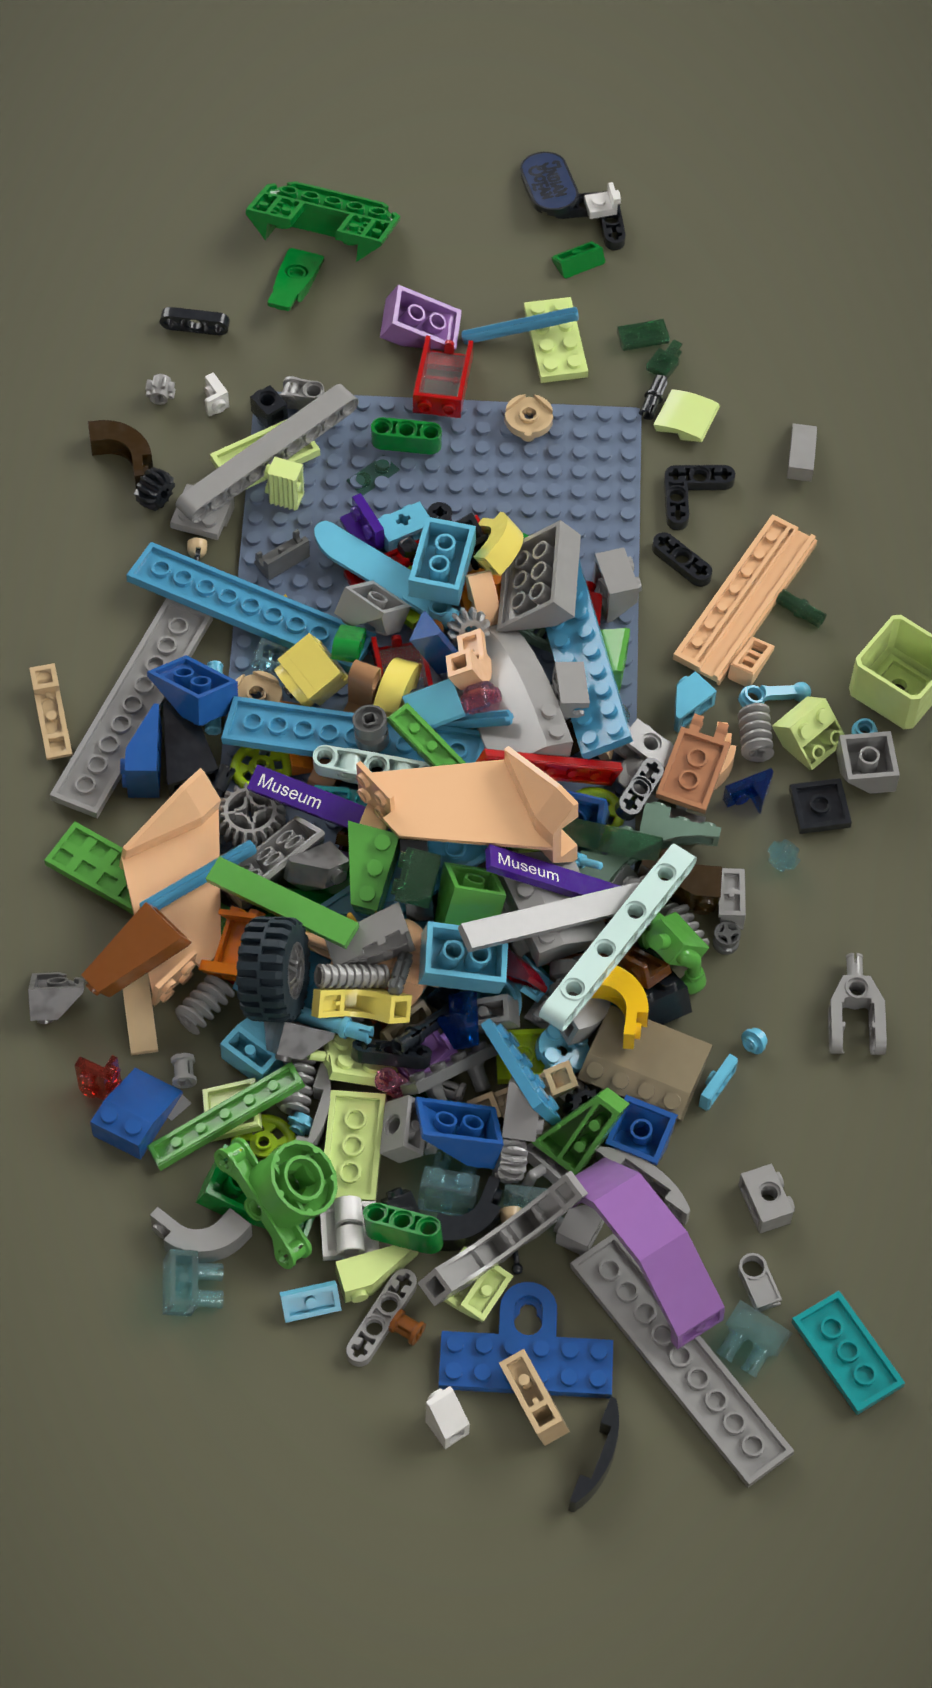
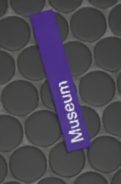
M258 764L247 786L248 791L347 830L348 821L360 823L366 808L363 805Z
M491 844L485 849L486 871L570 898L620 886Z

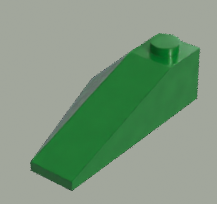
M214 1161L204 1180L196 1203L221 1215H224L231 1208L250 1224L266 1229L261 1220L255 1221L249 1217L244 1207V1202L247 1199L237 1181L220 1170ZM314 1218L308 1219L299 1224L306 1238L308 1237Z

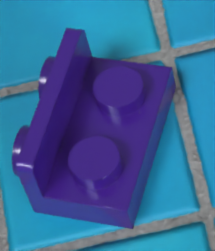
M360 493L353 496L350 513L340 517L341 524L348 533L377 550L383 548V526L363 495Z

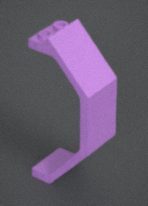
M604 1157L575 1175L588 1194L572 1208L581 1203L593 1208L636 1261L670 1326L671 1342L677 1349L724 1320L725 1306L688 1232L639 1172Z

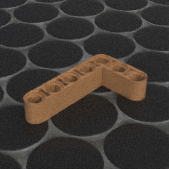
M359 660L353 662L348 674V703L343 710L344 712L355 713L358 708L364 705L374 704L381 682V668ZM321 758L318 762L328 764L331 760ZM313 768L307 784L312 786L339 787L342 780L320 776Z

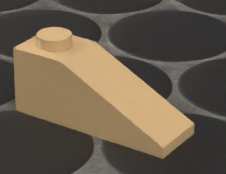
M525 1349L499 1362L544 1446L569 1433L570 1431Z

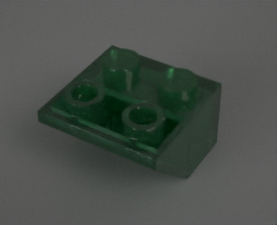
M407 847L406 852L401 851L398 867L402 868L400 879H394L391 894L395 895L394 901L429 909L442 856Z

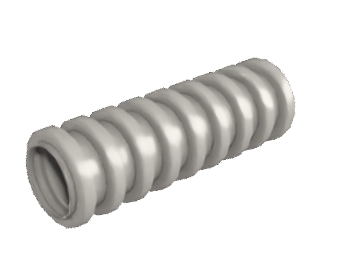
M318 964L314 971V982L318 988H386L390 980V971L386 964Z

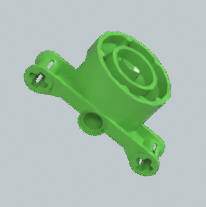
M240 1137L233 1139L228 1147L216 1150L214 1153L216 1165L220 1170L237 1181L247 1197L244 1202L246 1213L255 1221L261 1220L272 1237L274 1255L279 1265L285 1269H291L295 1266L297 1260L307 1258L312 1253V1246L299 1224L326 1212L334 1203L338 1190L337 1174L328 1156L321 1148L308 1141L293 1140L280 1145L267 1158L258 1161L249 1144Z

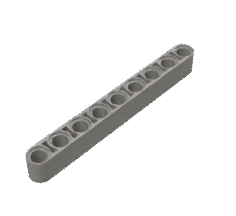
M342 384L333 386L183 492L176 501V507L193 523L200 522L262 478L267 464H271L274 457L287 460L353 413L358 406L359 400Z

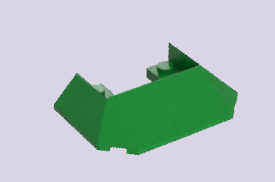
M296 181L287 182V186L277 187L275 183L266 184L245 211V214L265 241L275 228H299L335 237V240L342 241L346 245H358L356 262L381 247L400 221V215L396 212L390 213L388 211L389 206L384 202Z

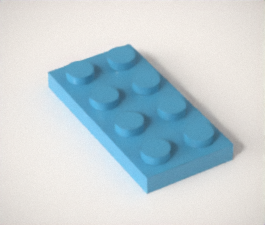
M490 1018L480 1024L532 1109L552 1126L559 1122L561 1118L556 1112L559 1109L558 1104L551 1095L548 1096L543 1090L546 1088V1085L540 1076L534 1074L530 1069L533 1067V1064L526 1054H521L517 1048L520 1044L511 1032L508 1033L501 1023L496 1025Z

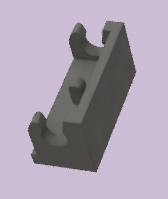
M298 529L292 532V539L265 555L261 551L255 554L254 564L268 580L273 579L310 557L309 540L306 536L300 538Z

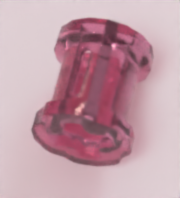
M390 1067L382 1068L377 1072L375 1086L380 1091L388 1093L393 1098L404 1096L400 1085L408 1082L407 1078Z

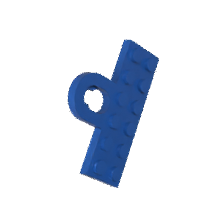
M518 1283L509 1288L501 1300L499 1334L442 1331L438 1389L445 1390L451 1386L453 1390L514 1393L499 1362L525 1349L550 1395L610 1398L612 1397L613 1340L556 1337L557 1303L553 1294L546 1287L538 1283ZM524 1305L535 1307L537 1317L542 1324L540 1330L533 1335L521 1334L514 1325V1321L520 1315V1309Z

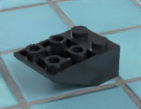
M652 948L643 950L664 961ZM672 969L671 974L650 989L643 987L648 999L649 1020L664 1025L692 1012L688 987Z

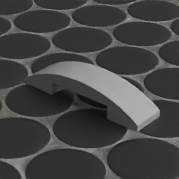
M324 1063L320 1064L313 1086L314 1099L320 1100L309 1137L305 1138L297 1135L296 1140L308 1141L317 1147L320 1146L327 1130L331 1084L328 1070Z
M599 1147L596 1150L595 1162L606 1157L639 1172L652 1189L664 1198L665 1205L677 1220L686 1225L690 1215L688 1203L678 1187L661 1170L648 1161L619 1149Z

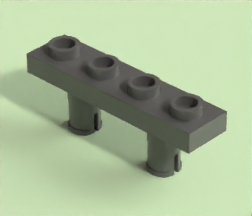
M486 1040L477 1042L470 1046L472 1050L467 1053L465 1050L451 1055V1060L446 1063L445 1061H440L430 1065V1071L426 1073L420 1071L408 1077L410 1081L400 1085L404 1096L426 1091L430 1099L447 1101L442 1087L443 1082L466 1070L475 1092L489 1089L491 1084L483 1064L485 1063L484 1061L498 1055V1052L493 1044H487Z

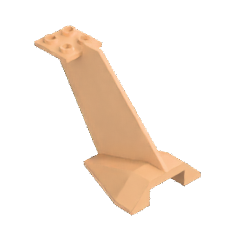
M509 746L504 749L503 760L371 772L361 761L356 763L357 793L364 803L369 802L374 807L377 817L399 839L487 846L491 844L500 847L538 849L552 863L574 862L577 860L578 845L562 828L578 818L579 803L558 782Z
M201 768L176 790L122 848L119 867L124 871L134 915L140 909V902L220 856L219 806L221 799ZM208 882L160 909L192 943L147 973L152 991V1005L154 1007L160 1001L165 1003L174 994L175 991L173 989L179 983L184 985L193 976L192 970L196 965L200 966L201 959L214 960L221 939V915L218 914L219 909H221L220 888Z

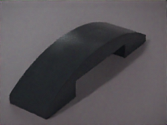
M610 1397L599 1429L600 1433L608 1435L592 1478L583 1475L579 1476L569 1503V1511L571 1512L577 1511L592 1498L602 1485L611 1467L619 1432V1410L617 1400L614 1397Z

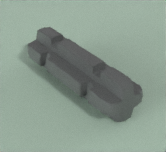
M401 951L397 956L396 960L398 961L395 962L391 979L388 983V993L391 995L399 996L403 992L410 971L409 968L413 962V955L410 952Z

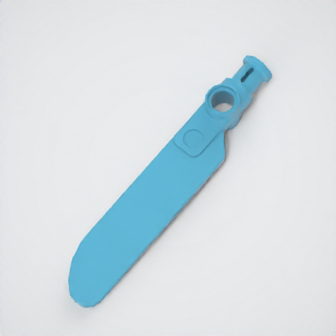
M321 521L315 526V541L319 549L329 559L366 582L375 581L409 604L411 609L421 614L426 611L432 619L439 620L445 630H451L448 628L447 622L455 621L452 613H456L459 616L460 611L452 607L451 604L409 596L408 580L411 572L410 569L332 522ZM470 626L466 628L468 632L472 630Z

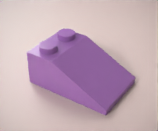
M397 285L385 300L380 338L400 346L423 348L427 335L431 336L430 349L444 350L445 341L452 340L455 351L462 310Z

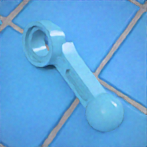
M797 682L794 685L788 686L761 685L758 687L750 685L742 689L738 700L742 707L753 703L764 704L767 700L795 699L801 702L807 696H811V688L805 682ZM748 693L755 694L758 700L751 699Z

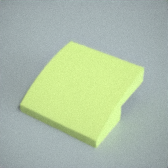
M672 389L653 425L655 430L659 432L678 433L680 440L702 442L720 406L719 403L706 397Z
M464 1246L460 1252L465 1250L467 1247ZM497 1265L484 1273L469 1287L451 1296L444 1302L480 1322H484L513 1278V1275Z

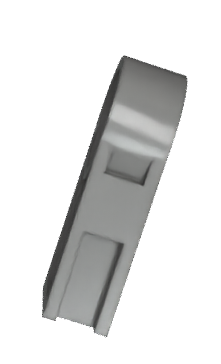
M755 1253L743 1256L739 1263L738 1274L755 1312L758 1313L781 1305V1295L765 1259ZM754 1261L760 1264L763 1272L759 1276L752 1277L743 1271L742 1266L746 1262Z

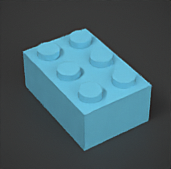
M426 516L408 580L409 596L459 606L476 543V526Z
M428 921L421 933L418 984L499 994L506 984L508 943L468 952L458 930L460 925Z

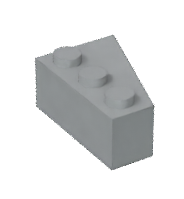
M399 902L359 921L360 927L347 949L325 939L333 965L378 964L397 957L401 951L406 953L415 951Z

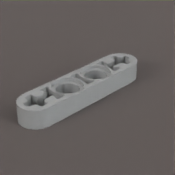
M400 1269L392 1275L346 1347L347 1359L353 1366L363 1367L371 1361L389 1333L388 1327L391 1320L400 1309L404 1310L415 1293L417 1278L411 1270ZM406 1278L409 1279L410 1287L405 1285L400 1291L399 1296L396 1293L399 1289L398 1280L404 1281ZM386 1300H393L397 1303V1309L393 1312H385L381 1305ZM371 1323H378L383 1329L378 1335H370L366 1328ZM364 1338L367 1341L364 1347L365 1356L360 1354L358 1357H355L353 1349L359 1350L363 1345Z

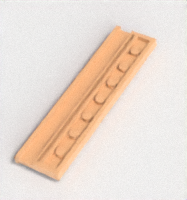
M772 514L674 652L673 660L720 685L729 672L730 664L750 638L755 635L816 547V536L813 534L809 536L799 531L797 526Z

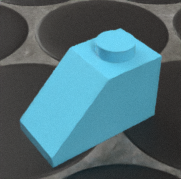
M696 671L689 677L684 676L676 685L674 730L677 733L681 727L685 728L691 723L694 713L702 715L715 705L717 690Z

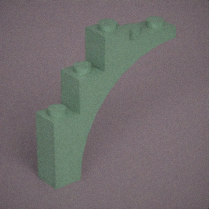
M645 802L640 831H635L632 827L625 825L613 826L607 855H603L602 852L593 849L581 850V853L587 855L588 859L602 862L603 868L599 870L585 866L583 869H578L582 874L611 883L625 863L631 866L653 852L669 848L673 843L678 846L695 844L718 846L721 827H716L711 822H691L688 818L681 816L671 818L669 817L671 807H666L661 802Z

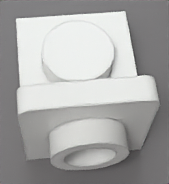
M613 182L608 183L607 192L584 195V203L589 218L593 219L617 214L618 204H621L619 190H615Z
M214 372L205 376L206 387L204 391L207 396L205 399V409L209 417L216 413H221L230 407L228 391Z

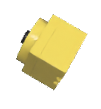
M310 633L277 660L280 662V665L274 669L284 684L282 686L283 690L291 699L295 697L302 706L311 707L314 703L321 706L348 683V675L336 660L331 659V653L324 644Z

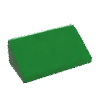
M593 241L551 257L552 262L564 278L572 277L605 263L603 247Z

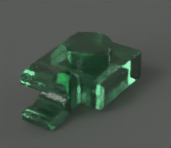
M674 339L666 351L659 348L646 364V370L654 375H664L668 379L679 365V356L682 353L679 349L682 347V343Z

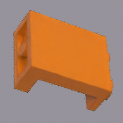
M231 906L229 910L219 909L218 911L219 915L226 918V924L214 960L201 959L198 970L223 980L236 981L238 949L241 945V936L245 932L244 928L250 920L258 916H265V913L255 909H250L249 912H246L241 908Z

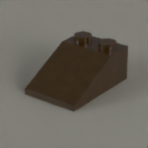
M642 860L636 875L639 878L647 875L658 861ZM695 864L669 900L679 905L687 904L690 908L689 910L694 911L698 915H707L710 912H714L721 898L722 867ZM660 878L661 880L668 881L666 878Z

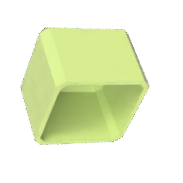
M902 615L891 616L856 657L849 686L850 695L903 729L914 728L932 706V634ZM895 684L902 685L905 690L900 689Z

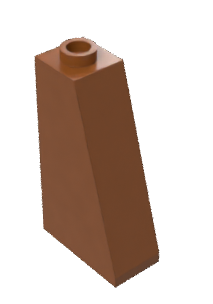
M145 902L81 976L88 982L86 987L96 996L102 994L110 998L188 947L192 942L157 907Z

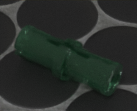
M785 589L779 593L776 599L777 604L793 612L795 617H801L817 628L826 619V613L808 604V600L800 599Z

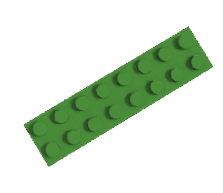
M74 821L45 858V865L133 914L124 871L119 867L122 847ZM221 903V909H230V907ZM221 916V936L226 924V918Z

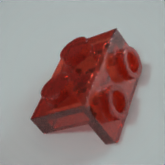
M114 1055L110 1057L105 1067L81 1056L74 1065L79 1089L89 1098L97 1097L104 1101L122 1082L118 1057Z

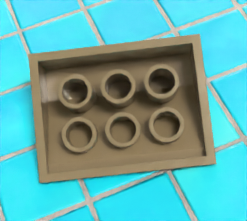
M611 1005L588 1051L578 1079L602 1090L608 1087L622 1098L629 1095L677 1114V1120L683 1122L713 1045L648 1019L647 1027H641L640 1039H635L634 1050L623 1049L625 1017L620 1008Z

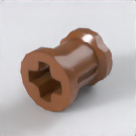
M400 1309L391 1320L388 1331L400 1334L408 1339V1343L413 1346L422 1336L426 1323L423 1321L417 1322L407 1316L405 1310Z

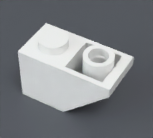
M451 1386L445 1390L438 1389L430 1394L427 1398L428 1401H426L425 1422L444 1449H447L469 1434L470 1423Z

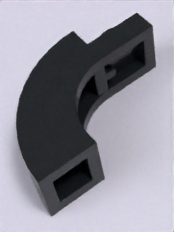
M489 1176L479 1203L470 1212L459 1216L438 1213L436 1218L441 1223L443 1247L440 1251H459L464 1246L468 1248L495 1229L500 1220L501 1206L499 1204L503 1196V1190L500 1189V1178Z

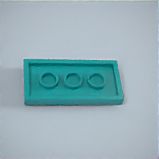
M840 1291L835 1292L792 1318L791 1323L856 1415L904 1387V1380Z

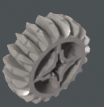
M246 782L243 786L244 788L240 789L235 785L234 793L226 790L225 798H220L219 834L224 835L226 843L232 841L234 848L247 840H251L257 848L258 845L265 842L286 824V809L283 804L248 791V784ZM248 811L251 812V817H253V822L250 821V817H249Z

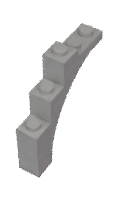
M569 1171L500 1226L456 1256L434 1268L418 1282V1285L434 1306L469 1287L488 1270L504 1262L523 1245L539 1237L557 1222L558 1218L588 1194L573 1172Z

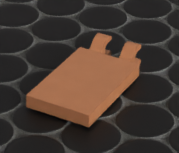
M694 713L689 729L681 727L655 798L705 814L731 743L725 741L728 733V724L719 722L714 737L700 733L704 716Z

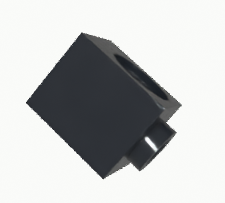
M271 385L257 390L250 396L251 412L266 428L288 419L287 403Z

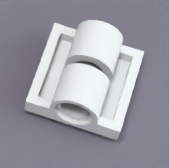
M342 1196L336 1198L326 1212L320 1214L323 1261L343 1260L379 1249V1241L372 1240L366 1235L363 1218L364 1208L376 1201H362L357 1196Z

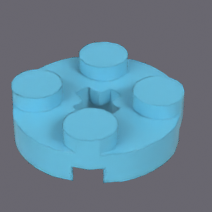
M550 1024L538 1037L535 1044V1054L538 1061L541 1059L545 1065L544 1069L569 1060L574 1074H577L581 1071L590 1048L587 1043L588 1039L568 1046L559 1029ZM563 1046L568 1052L563 1056L561 1055V1050L557 1049V1047Z

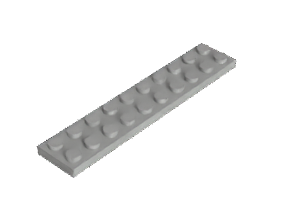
M168 598L165 599L50 793L52 801L98 819L122 777L120 773V759L125 758L127 745L153 704H159L161 710L163 702L167 700L148 678L147 671L185 655L192 657L213 621L212 616Z
M614 1233L570 1263V1268L747 1488L794 1454L792 1447L700 1335L679 1349L671 1342L670 1326L640 1267Z

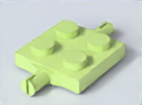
M336 1034L334 1039L323 1045L324 1051L316 1050L307 1056V1060L324 1063L328 1070L329 1080L381 1087L385 1080L383 1071L394 1074L398 1072L396 1067L364 1064L354 1061L351 1058L352 1043L356 1039L349 1037L343 1039Z

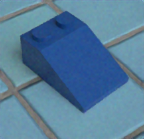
M187 655L147 671L148 678L183 718L198 726L205 725L218 717L226 716L229 713L233 697L238 696V681Z
M153 704L127 745L125 758L120 759L122 787L127 788L128 798H160L162 725L159 704Z
M134 1068L103 1101L90 1121L92 1134L94 1137L141 1160L148 1149L147 1145L152 1143L183 1094V1091Z
M422 1097L415 1098L418 1122L423 1140L467 1166L495 1168L504 1145L496 1107Z

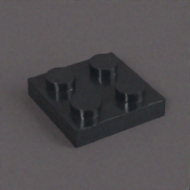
M841 778L790 784L789 793L799 834L851 828L852 821Z

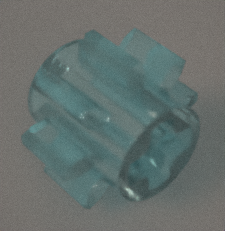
M784 839L782 842L774 841L767 849L770 853L769 863L781 872H784L786 868L794 870L801 861L797 857L800 850L787 839Z

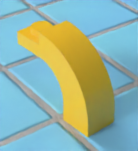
M616 966L591 998L610 1001L621 1009L625 1017L623 1049L634 1050L635 1039H640L641 1027H647L648 999L639 981L625 969Z

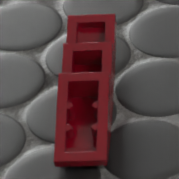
M508 948L506 978L513 983L546 993L548 988L539 973L524 958Z

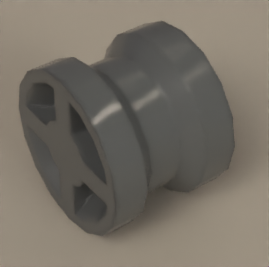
M728 921L721 922L716 926L713 947L718 953L729 955L738 949L741 937L739 927L735 923Z

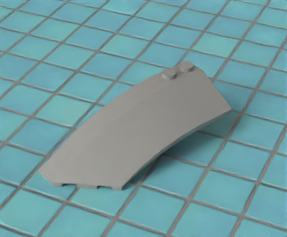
M497 624L489 626L487 629L490 631V636H485L487 654L492 662L491 679L487 683L466 690H460L470 713L478 712L477 710L481 712L510 710L514 718L511 725L477 728L484 749L504 750L509 746L516 752L570 757L573 745L572 737L551 684L532 648L519 631L499 632Z

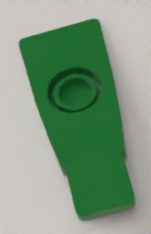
M289 248L279 268L273 292L268 299L267 305L278 310L290 311L296 299L297 302H301L308 294L323 264L324 256Z

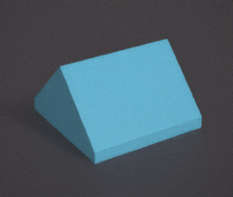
M450 679L402 696L404 703H408L433 729L466 716L457 687Z

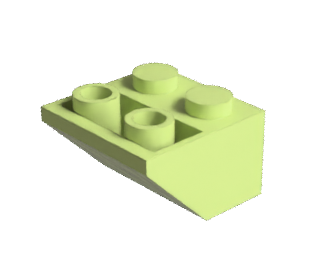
M807 696L772 725L782 746L809 770H813L835 752L839 735H845L826 698Z

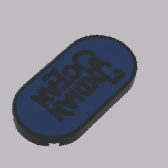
M538 152L529 155L522 161L520 165L521 178L535 210L540 213L542 211L547 212L549 216H561L574 209V206L579 202V192L562 156L553 152Z

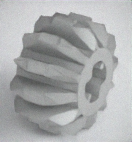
M461 607V614L459 616L456 613H452L455 621L447 622L448 628L451 629L447 632V635L450 639H453L452 643L455 647H458L457 636L467 633L466 628L468 626L472 628L470 631L481 628L485 636H490V631L487 629L490 626L489 620L485 619L486 615L483 611L477 612L475 607H471L468 613L465 608Z
M503 1138L504 1145L495 1168L491 1169L492 1176L500 1178V1182L505 1184H518L519 1181H522L524 1173L527 1171V1155L529 1153L527 1151V1144L523 1140Z

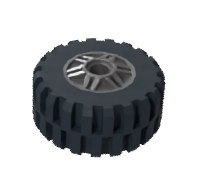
M258 916L250 920L244 928L245 932L241 936V945L238 949L236 985H238L237 995L238 999H240V1008L243 1010V1014L251 1021L290 1023L301 1015V1009L303 1010L305 1006L304 1001L307 998V988L310 981V948L308 947L309 939L308 935H306V929L302 926L303 923L296 918Z

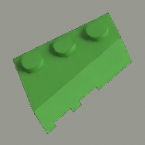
M348 821L351 906L354 912L371 916L383 910L401 850L400 839L394 832Z
M607 1087L544 1131L532 1144L566 1170L572 1171L576 1175L590 1162L596 1150L601 1146L629 1106V1103Z

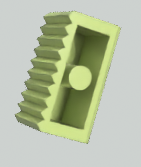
M274 457L272 463L267 464L264 472V478L268 479L265 493L269 494L270 504L279 505L280 507L284 506V508L288 507L289 510L293 509L294 511L298 509L305 492L303 464Z

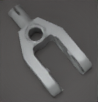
M849 953L846 955L847 975H843L828 1007L830 1054L845 1053L843 1052L845 1022H842V1009L850 1008L856 1010L866 1008L868 1009L870 1054L885 1055L887 1047L885 1000L871 976L863 975V955L857 953V959L854 962V953ZM850 991H858L861 995H854Z

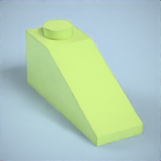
M392 1245L336 1261V1275L345 1303L350 1301L359 1303L366 1300L385 1285L397 1270L403 1269L419 1252Z

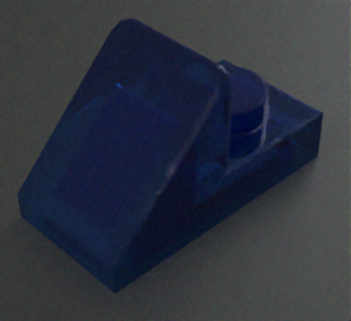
M772 768L726 785L723 801L727 808L735 804L742 805L751 798L756 809L761 814L772 784L774 773Z
M469 990L448 995L449 1015L438 1017L437 1020L453 1049L460 1050L479 1046L477 992Z

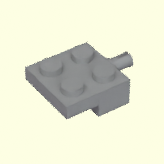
M186 484V487L183 492L188 490L193 485ZM234 498L198 523H193L176 507L170 521V526L172 529L218 540L223 527H227L235 508Z

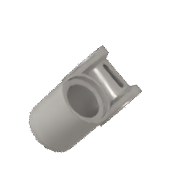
M288 376L283 380L284 388L279 395L287 403V409L301 410L325 393L323 384L319 381Z

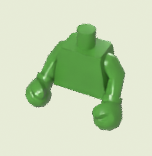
M677 912L667 916L658 913L637 939L638 944L643 949L652 948L670 965L687 967L688 969L685 970L684 976L680 979L687 985L689 995L697 994L705 988L707 982L704 970L701 967V958L708 951L709 947Z

